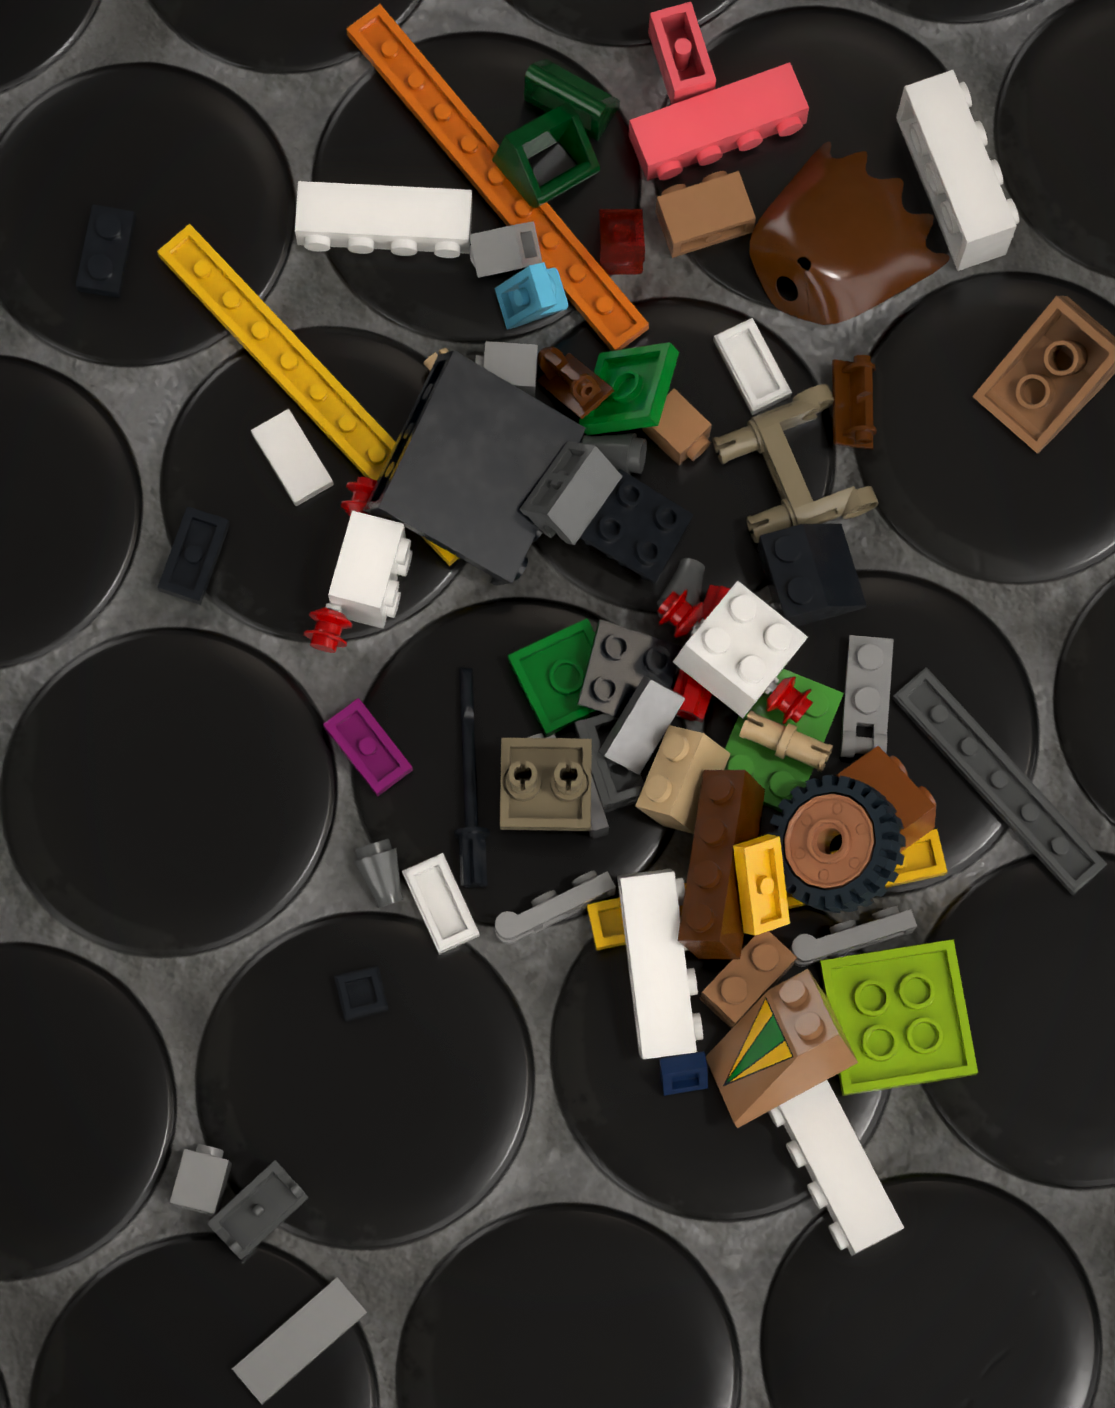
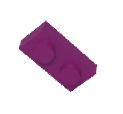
M359 698L323 724L324 729L377 797L413 771L411 764Z

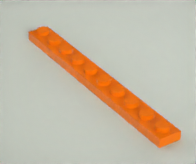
M381 4L377 5L346 28L347 36L506 226L534 221L542 262H545L546 269L556 268L558 270L567 299L611 351L622 350L649 329V323L551 206L546 202L537 208H532L492 161L499 148L498 143Z

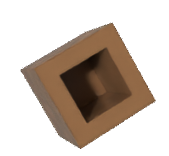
M674 388L666 397L659 425L642 428V431L679 466L688 457L694 461L708 448L711 443L708 438L710 437L712 424Z

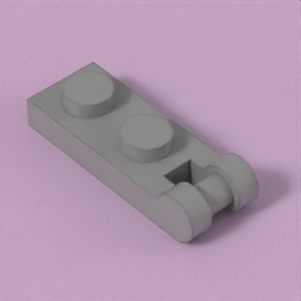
M849 635L840 757L854 758L855 754L865 755L877 746L885 753L887 752L894 639ZM856 726L872 727V738L856 736Z
M595 870L585 873L571 882L574 888L560 895H557L555 890L546 892L531 901L533 908L519 915L510 911L502 912L495 920L497 939L503 944H514L586 909L587 904L600 902L615 895L616 887L608 871L599 876Z
M898 906L883 909L872 914L874 919L872 922L857 926L855 920L845 921L830 927L831 934L818 939L809 934H801L794 939L790 947V951L797 957L794 964L799 967L810 966L819 963L820 960L832 959L911 934L917 927L912 910L899 912Z

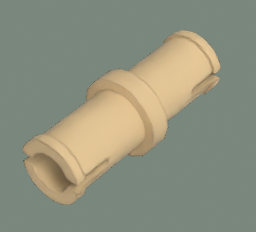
M750 710L747 715L748 720L744 721L739 737L746 738L776 751L775 756L781 759L788 756L814 767L820 772L823 771L833 745L798 732L797 726L791 723L784 726Z

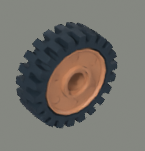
M826 775L823 776V780L813 778L805 781L807 787L797 786L790 791L793 798L791 800L783 799L778 805L783 811L780 816L773 814L770 824L774 825L775 829L774 832L767 833L780 836L786 892L808 906L833 913H840L841 911L853 912L858 910L857 906L867 907L873 904V897H882L888 891L885 886L887 882L894 883L899 874L894 871L896 865H903L905 856L900 853V847H906L905 836L900 834V830L904 829L901 819L895 815L897 810L879 791L850 777ZM841 834L842 845L837 852L831 854L830 843L835 836Z

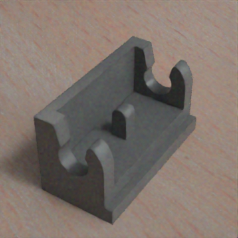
M567 441L519 510L524 515H527L548 537L552 538L557 533L567 544L575 545L618 484L622 475L595 445Z
M601 714L585 720L582 719L574 724V732L577 739H592L591 773L604 813L637 803L644 786L641 774L634 773L599 752L619 719L607 714Z
M274 1160L207 1224L243 1260L309 1197L280 1164Z

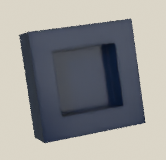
M704 1051L659 1059L660 1078L664 1096L708 1088V1067Z

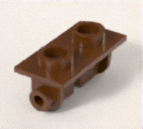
M545 347L539 351L538 365L544 375L537 382L581 420L614 392L610 385L571 353L564 356L556 347Z
M856 355L853 357V362L832 360L834 398L833 444L873 449V435L877 433V429L873 426L872 372L876 368L875 364L871 363V356Z

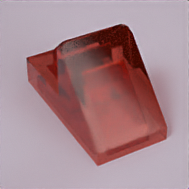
M599 209L600 266L608 275L642 274L643 262H645L643 210Z

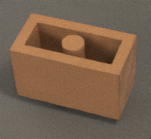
M726 171L715 172L706 176L702 183L686 187L685 184H677L665 189L661 196H657L655 212L672 258L753 233L756 217L739 171L727 174Z
M770 931L756 935L742 949L741 958L733 959L702 991L700 1000L732 1029L756 1002L794 965L797 957Z

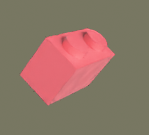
M692 2L651 12L648 33L671 105L714 90L716 77Z

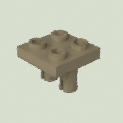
M501 738L500 830L591 831L592 739Z

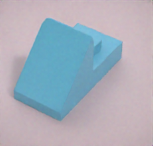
M545 262L529 265L494 288L507 329L530 323L568 308V301L559 272L556 268L546 269Z

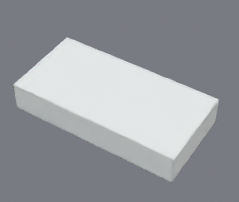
M753 318L714 336L713 342L752 415L791 397L792 392Z
M289 409L251 430L254 439L295 506L302 504L334 485L333 480Z
M443 853L402 871L438 954L480 936Z

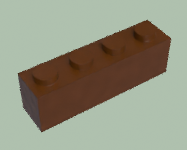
M704 770L678 934V941L698 959L741 958L744 933L733 845L759 836L765 789L746 770Z

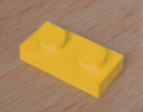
M767 834L733 845L743 933L756 936L790 924L780 836Z

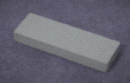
M337 1277L234 1366L232 1370L263 1405L368 1312Z

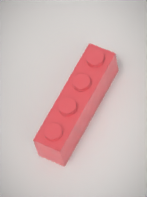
M789 62L629 120L628 136L646 180L649 181L657 177L659 180H667L680 174L684 167L699 163L700 166L709 165L718 161L723 156V153L738 148L739 151H747L760 145L764 138L775 134L785 137L796 133L807 122L809 106Z

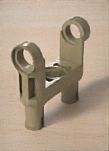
M821 384L806 389L797 394L792 399L793 402L751 417V420L747 421L748 426L720 437L712 438L715 452L720 453L718 459L721 464L756 450L762 453L782 499L781 505L746 517L749 532L753 531L751 537L755 543L759 542V537L763 534L800 524H822L840 516L843 519L854 518L867 513L879 504L872 486L855 489L852 486L813 501L783 432L816 419L817 413L833 405L834 398L828 384Z

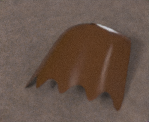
M831 142L824 143L808 159L767 208L753 230L749 250L756 273L772 304L786 314L821 325L847 321L870 310L930 276L943 267L950 259L949 255L932 252L926 247V238L932 227L934 217L931 214H911L904 209L901 198L904 186L902 179H876L868 175L866 172L868 157L866 151L856 152L843 158H833L830 153ZM806 257L809 259L811 267L808 271L797 262L799 258ZM779 277H788L795 283L798 290L796 300L789 301L780 295L776 286Z

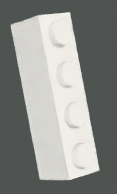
M298 181L295 235L297 245H304L308 250L322 252L328 251L330 247H346L350 252L367 254L373 252L374 249L391 250L393 254L400 256L415 255L417 251L434 252L436 256L443 258H456L460 256V253L469 254L472 190Z
M672 869L617 875L639 1055L642 1059L695 1053L697 1052L696 1041L703 1040L700 1013L692 1014L690 996L698 994L695 969L686 968L684 951L688 949L678 941L681 921L679 906L683 905L685 895L683 878L675 879V871Z
M828 1080L768 1111L776 1127L784 1124L792 1140L786 1143L789 1154L798 1168L805 1165L813 1181L807 1184L808 1190L817 1207L821 1209L826 1206L834 1223L828 1227L840 1250L848 1248L851 1256L904 1229Z

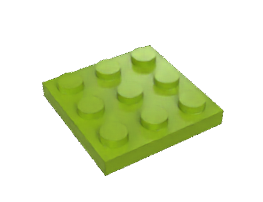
M954 939L820 960L819 966L824 993L858 1061L857 1064L838 1073L842 1096L972 1076L978 1073Z

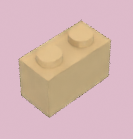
M669 725L635 807L662 826L694 834L704 770H724L731 753L704 733Z

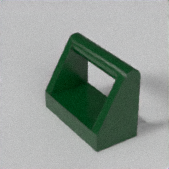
M547 59L532 63L526 71L524 77L525 101L545 112H549L568 102L579 114L586 134L597 141L620 107L619 99Z
M568 102L507 134L492 159L532 208L543 205L600 172L599 162L579 114ZM559 142L578 165L539 186L528 158Z

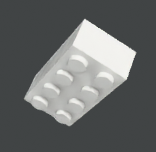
M954 70L904 86L896 119L956 269L960 271L1006 255L1010 242L1014 237L1016 224L1019 223V215L1015 203L1011 198L1006 200L1000 186L1003 184V175L998 162L995 159L990 161L985 146L988 144L985 129L979 120L974 122L969 107L972 106V100L965 82L959 83Z

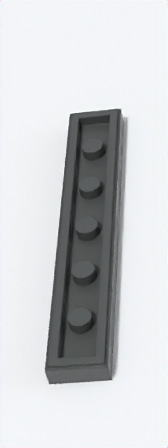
M927 667L893 695L892 699L1072 896L1107 865Z

